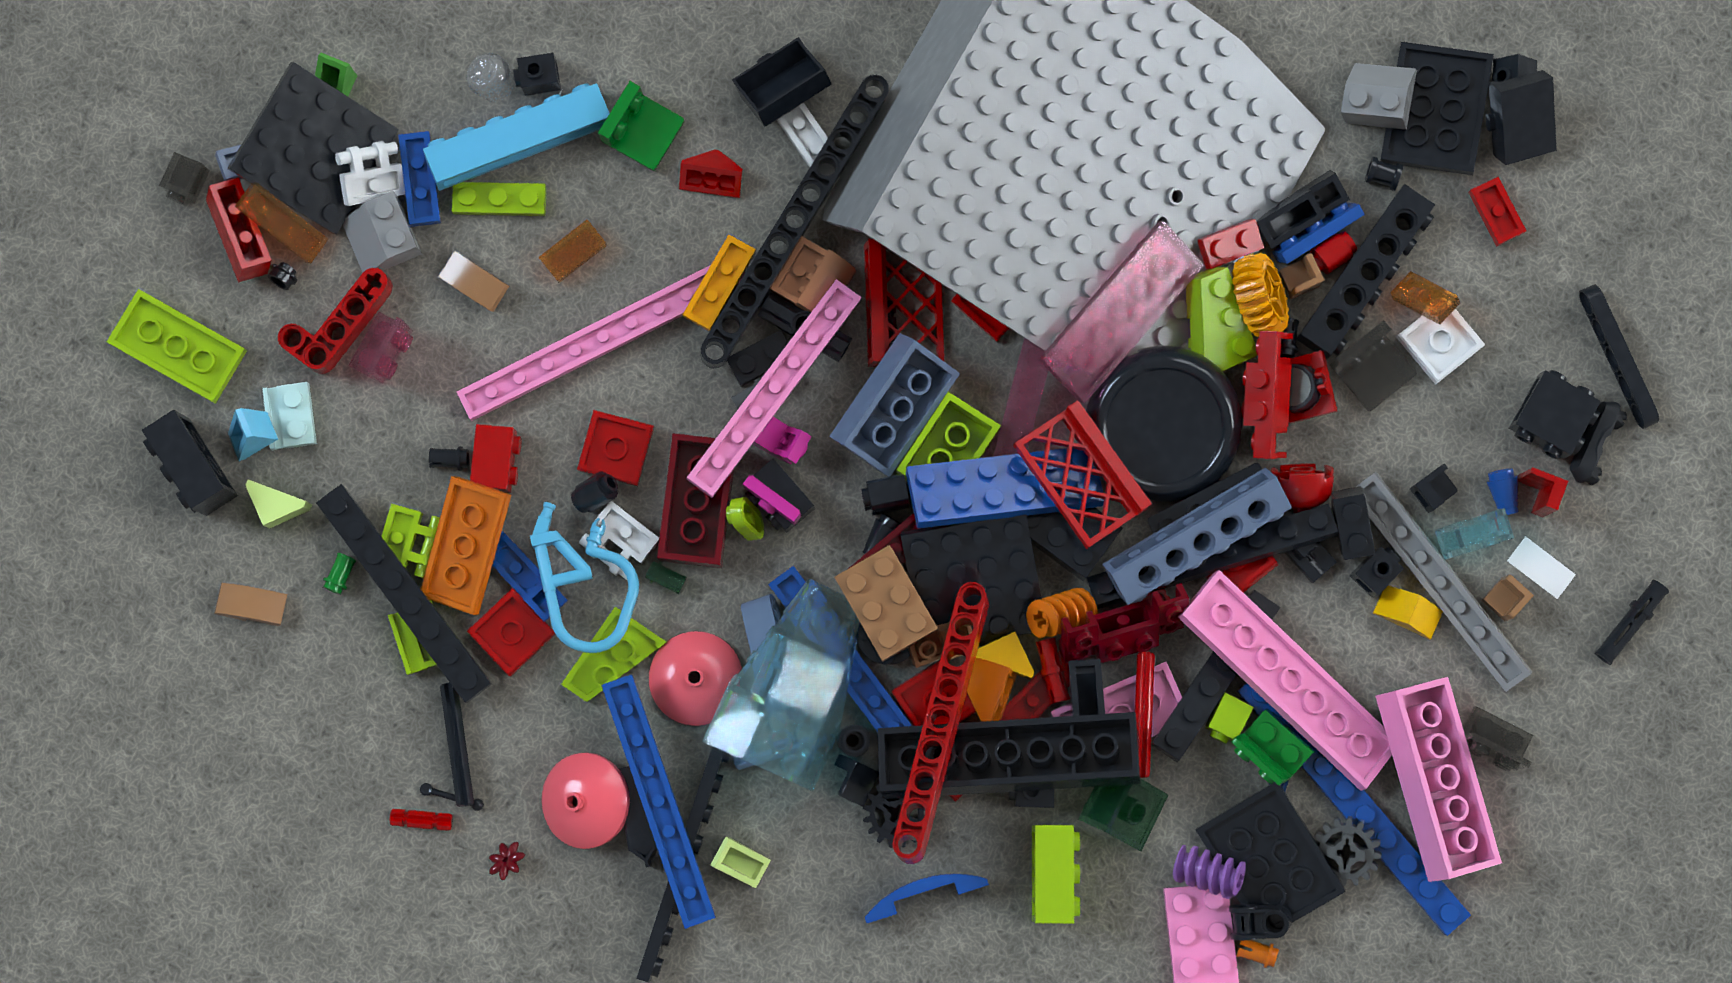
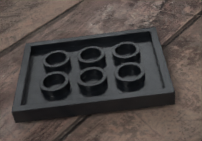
M1401 42L1397 67L1414 68L1417 70L1407 130L1386 128L1380 161L1397 165L1400 163L1403 166L1473 176L1494 54Z
M1275 782L1273 785H1268L1195 829L1207 850H1210L1213 859L1217 853L1222 854V864L1224 865L1229 857L1234 858L1235 869L1241 861L1246 862L1244 881L1236 895L1241 904L1283 905L1291 912L1293 923L1346 892V889L1281 785H1277ZM1271 914L1268 917L1269 924L1273 928L1281 929L1284 927V919L1280 915Z

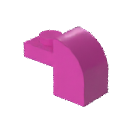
M773 417L754 441L753 445L791 465L792 463L797 464L798 460L806 453L808 442L812 436L802 430L787 426Z

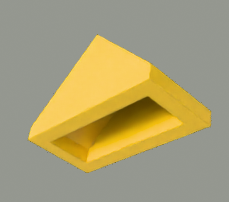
M1389 585L1382 591L1373 611V614L1431 640L1443 613L1440 608L1423 596Z
M1016 632L978 648L976 658H982L1010 667L1017 675L1032 679L1034 670Z

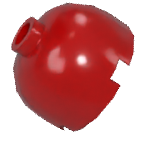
M1313 463L1280 465L1279 472L1275 467L1271 468V472L1277 477L1293 508V513L1302 512L1324 504L1332 493L1334 468L1329 465H1324V471L1316 470V464Z

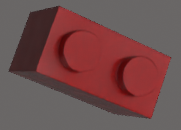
M476 424L470 481L505 493H511L512 485L516 486L518 482V467H514L515 455H520L522 438L517 436V431L514 427Z

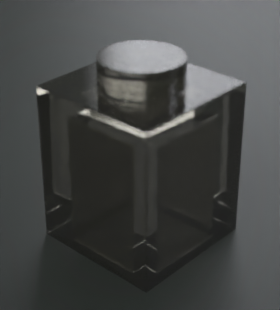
M174 152L159 186L167 192L166 197L179 204H183L185 200L195 204L210 170L202 163Z

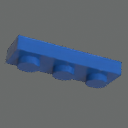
M430 132L400 134L398 138L410 227L440 224L441 217L437 185L423 152V149L428 147V144L431 142Z
M1347 202L1331 210V214L1306 228L1305 231L1297 236L1294 235L1279 244V247L1272 251L1274 257L1280 263H1290L1365 215L1361 206L1356 203Z

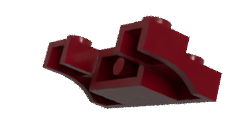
M1182 583L1176 585V597L1166 601L1162 600L1158 591L1152 592V607L1147 599L1096 615L1093 614L1092 610L1087 611L1086 624L1072 628L1068 617L1061 618L1062 635L1058 640L1059 651L1065 663L1072 660H1083L1091 655H1096L1097 659H1101V663L1115 661L1137 652H1146L1159 646V635L1170 634L1184 628V623L1178 616L1189 606V597Z

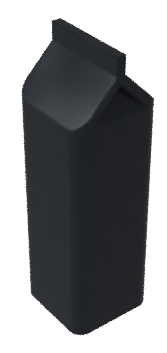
M630 767L618 768L625 778L630 797L629 812L624 824L628 850L645 862L646 868L652 867L651 860L658 849Z

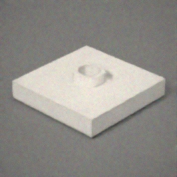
M1446 297L1396 336L1435 385L1485 346L1484 342Z

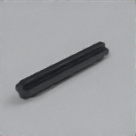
M449 682L440 686L455 800L458 807H467L474 804L460 697Z

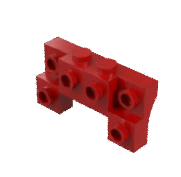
M1260 331L1256 342L1258 363L1246 362V369L1243 373L1245 399L1241 406L1243 426H1255L1251 438L1253 458H1287V452L1276 451V433H1287L1289 424L1292 364L1291 358H1280L1281 339H1293V333Z

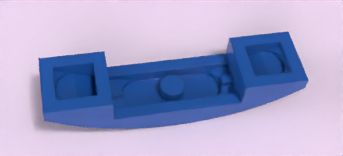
M502 530L492 566L536 614L546 622L550 616L539 569ZM556 588L560 609L568 600Z
M955 873L918 879L899 887L881 899L866 914V923L896 915L897 911L894 901L951 883L955 884L957 894L959 895L989 885L988 880L976 875Z

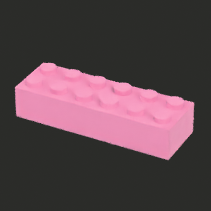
M1445 677L1375 696L1428 882L1451 879L1501 864L1502 861L1449 678Z

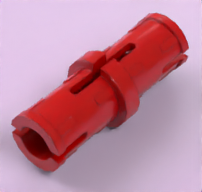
M1049 638L1035 642L1042 666L1040 673L1041 677L1045 678L1050 704L1070 700L1064 676L1066 669L1065 665L1061 664L1056 639Z

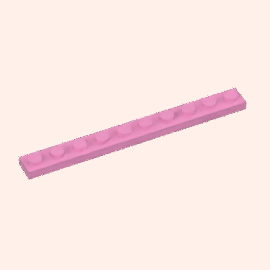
M710 266L457 391L469 419L473 421L683 316L682 314Z

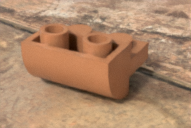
M802 236L770 290L798 308L812 312L836 279L845 286H848L856 270L849 262L830 249L827 251Z

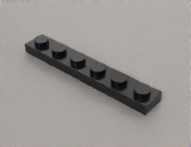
M1253 590L1248 597L1271 620H1273L1281 608L1256 590ZM1212 651L1151 743L1153 747L1175 762L1180 761L1237 674L1214 651Z

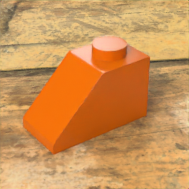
M975 658L967 693L981 722L1001 721L1017 674L1010 667L982 658Z

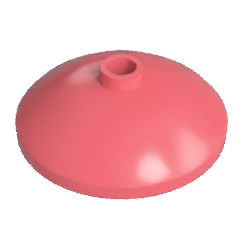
M686 632L668 640L655 654L649 671L650 692L658 708L672 720L689 726L707 725L723 718L737 703L743 686L742 666L735 651L721 638L706 632ZM694 671L700 674V680L697 683L689 681V675Z
M594 753L570 755L558 762L545 780L542 791L544 818L553 834L569 846L590 849L610 842L621 831L628 816L630 797L625 778L614 763L601 755ZM574 796L578 800V805L576 807L573 805Z

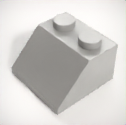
M1355 63L1346 81L1341 114L1345 123L1407 130L1417 70L1414 68Z
M394 191L364 202L346 217L342 224L362 273L369 268H379L384 271L422 255L402 204Z

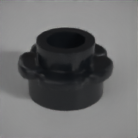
M280 262L279 265H270L272 270L268 274V278L273 284L284 290H288L292 284H296V271L289 264Z

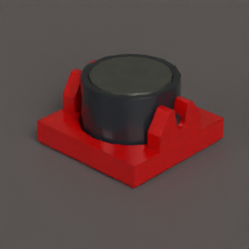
M1324 351L1291 358L1289 424L1338 412Z

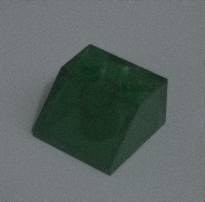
M1141 779V784L1094 787L1078 820L1138 851H1142L1169 795Z

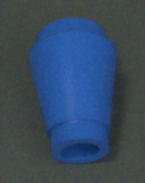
M1513 468L1489 472V480L1486 483L1499 510V515L1504 516L1518 513V475H1514Z

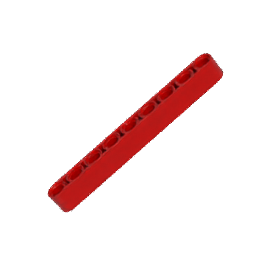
M976 582L965 583L957 593L893 838L894 852L906 864L918 863L923 859L926 852L989 608L985 589ZM971 595L981 596L980 602L974 606L967 605L965 601ZM963 625L974 627L972 633L967 636L958 635L957 631ZM953 656H965L966 660L962 665L956 667L949 664ZM948 685L958 687L956 694L952 697L942 696V690ZM939 716H947L950 718V721L946 727L936 728L934 727L935 719ZM938 746L942 749L940 756L936 759L925 757L930 747ZM922 778H932L934 782L929 790L921 791L917 788ZM921 808L925 810V817L921 821L912 822L909 820L910 813L914 809ZM905 841H917V848L913 853L904 854L901 852L902 844Z

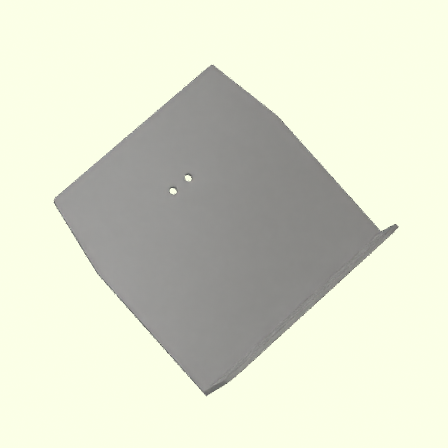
M941 0L887 94L885 103L828 197L824 207L823 221L868 235L1059 361L1101 377L1116 361L1127 354L1129 357L1138 353V350L1142 348L1164 345L1191 350V348H1188V338H1191L1190 319L1187 318L1185 279L1207 270L1197 239L1248 219H1256L1257 221L1269 210L1289 197L1322 138L1325 128L1242 40L1186 0ZM1174 191L1177 193L1176 202H1174L1172 199V193ZM1159 218L1163 222V225L1160 229L1157 226V220ZM1259 229L1262 242L1264 243L1265 238ZM1244 256L1218 267H1228L1233 279L1234 263L1244 258Z

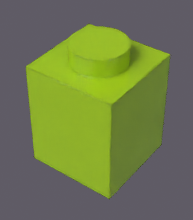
M1224 693L1205 726L1206 729L1211 731L1209 736L1223 744H1227L1228 740L1232 741L1234 737L1241 734L1254 707Z

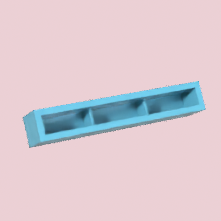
M597 83L591 86L589 84L579 85L572 90V93L562 97L559 94L552 95L546 98L543 104L535 107L531 105L523 106L517 109L514 115L506 118L502 116L494 117L488 120L485 126L474 129V127L462 129L457 133V136L448 140L439 138L431 141L428 147L423 149L438 190H443L600 130L610 113Z

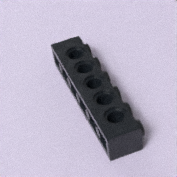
M1404 184L1304 326L1297 340L1314 352L1324 351L1326 360L1332 354L1338 356L1348 342L1344 338L1348 330L1351 328L1355 331L1365 318V315L1361 312L1368 303L1373 306L1383 292L1378 288L1384 279L1390 281L1400 266L1396 264V261L1400 255L1403 254L1407 257L1417 243L1413 237L1418 229L1424 232L1433 220L1434 216L1430 212L1435 204ZM1396 219H1405L1409 224V230L1399 229L1396 225ZM1387 243L1390 245L1392 255H1383L1379 251L1378 244ZM1367 267L1372 269L1375 274V280L1370 281L1363 278L1361 268ZM1351 292L1355 294L1358 304L1354 306L1347 304L1344 300V293ZM1328 317L1338 319L1341 325L1340 330H1331L1326 324V319Z

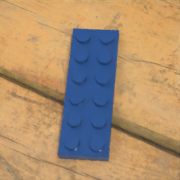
M1067 448L1049 450L1048 459L1065 463ZM1072 449L1070 464L1087 467L1088 456L1082 450ZM1044 451L1029 452L1031 456L1039 458L1044 456ZM1019 454L907 466L906 477L917 528L1010 518L1025 514L1035 515L1060 512ZM1047 465L1045 476L1050 482L1062 484L1064 469ZM1069 470L1066 485L1083 489L1086 473ZM1091 474L1088 490L1103 493L1099 476ZM1065 491L1064 503L1067 507L1076 510L1080 509L1082 495ZM1087 496L1085 508L1102 507L1104 499Z

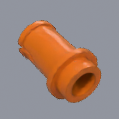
M1240 940L1239 945L1251 948L1252 951L1238 948L1237 957H1243L1264 964L1263 968H1267V966L1274 967L1279 949L1273 947V943H1270L1268 946L1253 940Z

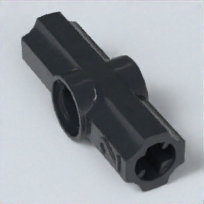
M771 292L763 303L758 316L794 336L797 332V325L805 321L811 312L804 311ZM837 331L821 353L839 363L846 353L852 338Z

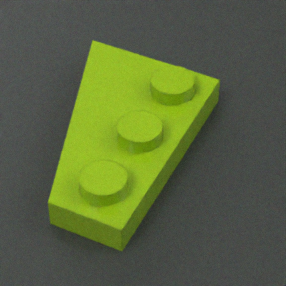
M617 607L613 608L591 642L601 641L612 634L621 614L620 609ZM631 618L626 633L615 646L598 653L583 652L561 685L588 702L603 691L601 685L620 678L664 645L666 641Z

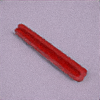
M1139 652L1137 655L1135 713L1141 778H1147L1150 775L1155 655L1152 652Z

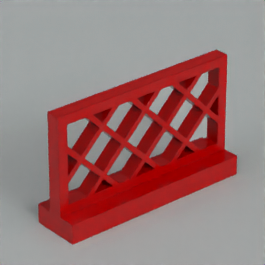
M868 239L864 244L868 367L878 366L888 351L889 344L910 322L924 334L917 342L921 343L926 337L929 338L936 345V356L944 361L942 284L920 269L918 270L922 274L910 284L898 272L907 261L904 260L896 269L893 268L886 261L887 248L874 239ZM886 269L891 273L888 277H886ZM893 276L907 288L897 300L887 291V282ZM924 276L934 285V293L928 299L914 288ZM909 291L923 303L913 315L899 303ZM933 298H934V306L930 303V301H931ZM887 299L893 302V304L889 308L887 304ZM895 306L908 318L898 330L888 322V313ZM925 306L935 315V323L929 330L915 318ZM934 328H935L936 337L931 333V331H932ZM888 329L894 332V335L890 339Z
M1078 400L1013 445L1086 549L1143 513L1152 504ZM1063 421L1070 431L1069 441L1051 438L1053 426ZM1047 431V437L1040 436ZM1032 440L1046 443L1043 458L1031 456L1024 445ZM1050 444L1067 447L1065 463L1048 459ZM1072 449L1082 450L1088 456L1087 467L1070 464ZM1047 465L1064 469L1062 484L1053 483L1045 476ZM1069 470L1086 473L1083 489L1066 485ZM1091 474L1101 476L1106 481L1105 493L1088 490ZM1065 491L1082 495L1080 510L1067 507L1064 503ZM1087 496L1104 499L1102 515L1085 512ZM1109 500L1120 502L1128 514L1120 519L1107 516ZM1074 515L1079 516L1078 521L1076 520ZM1084 517L1101 521L1099 533L1092 538H1089L1082 528ZM1106 522L1113 523L1107 528H1105Z

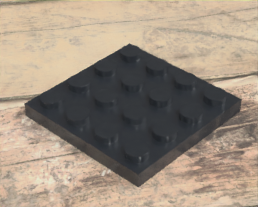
M290 62L227 169L324 229L337 235L354 205H344L339 174L351 172L350 165H338L335 154L346 151L348 147H370L372 143L379 141L390 143L399 129L298 64ZM374 158L363 160L364 169L377 167L376 160Z
M1026 514L1010 518L926 527L900 532L908 577L936 626L950 622L960 587L968 582H976L985 589L989 601L980 643L998 640L1013 632H1016L1017 636L1032 633L1027 623L1026 612L1031 602L1042 598ZM971 595L966 599L965 603L969 606L977 605L981 600V596Z

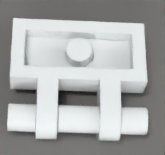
M379 141L372 143L370 147H348L346 151L335 154L337 164H349L351 172L339 174L344 205L361 204L391 191H394L397 196L405 194L402 165L400 163H389L388 155L398 153V147L395 142L384 143ZM373 158L376 160L377 167L364 169L363 160Z
M612 501L607 504L597 517L600 518L598 527H601L602 519L605 520L606 525L604 535L601 538L602 543L598 547L606 549L605 545L611 540L623 549L620 555L628 561L633 557L642 564L659 543L658 536ZM587 533L579 541V544L586 548L588 543L586 541L587 537H589ZM601 560L610 567L609 571L615 576L619 574L627 580L625 573L620 567L611 562Z

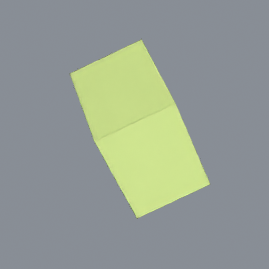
M251 480L246 482V488L262 525L269 529L310 511L312 504L305 500Z
M727 836L710 865L756 888L771 860Z

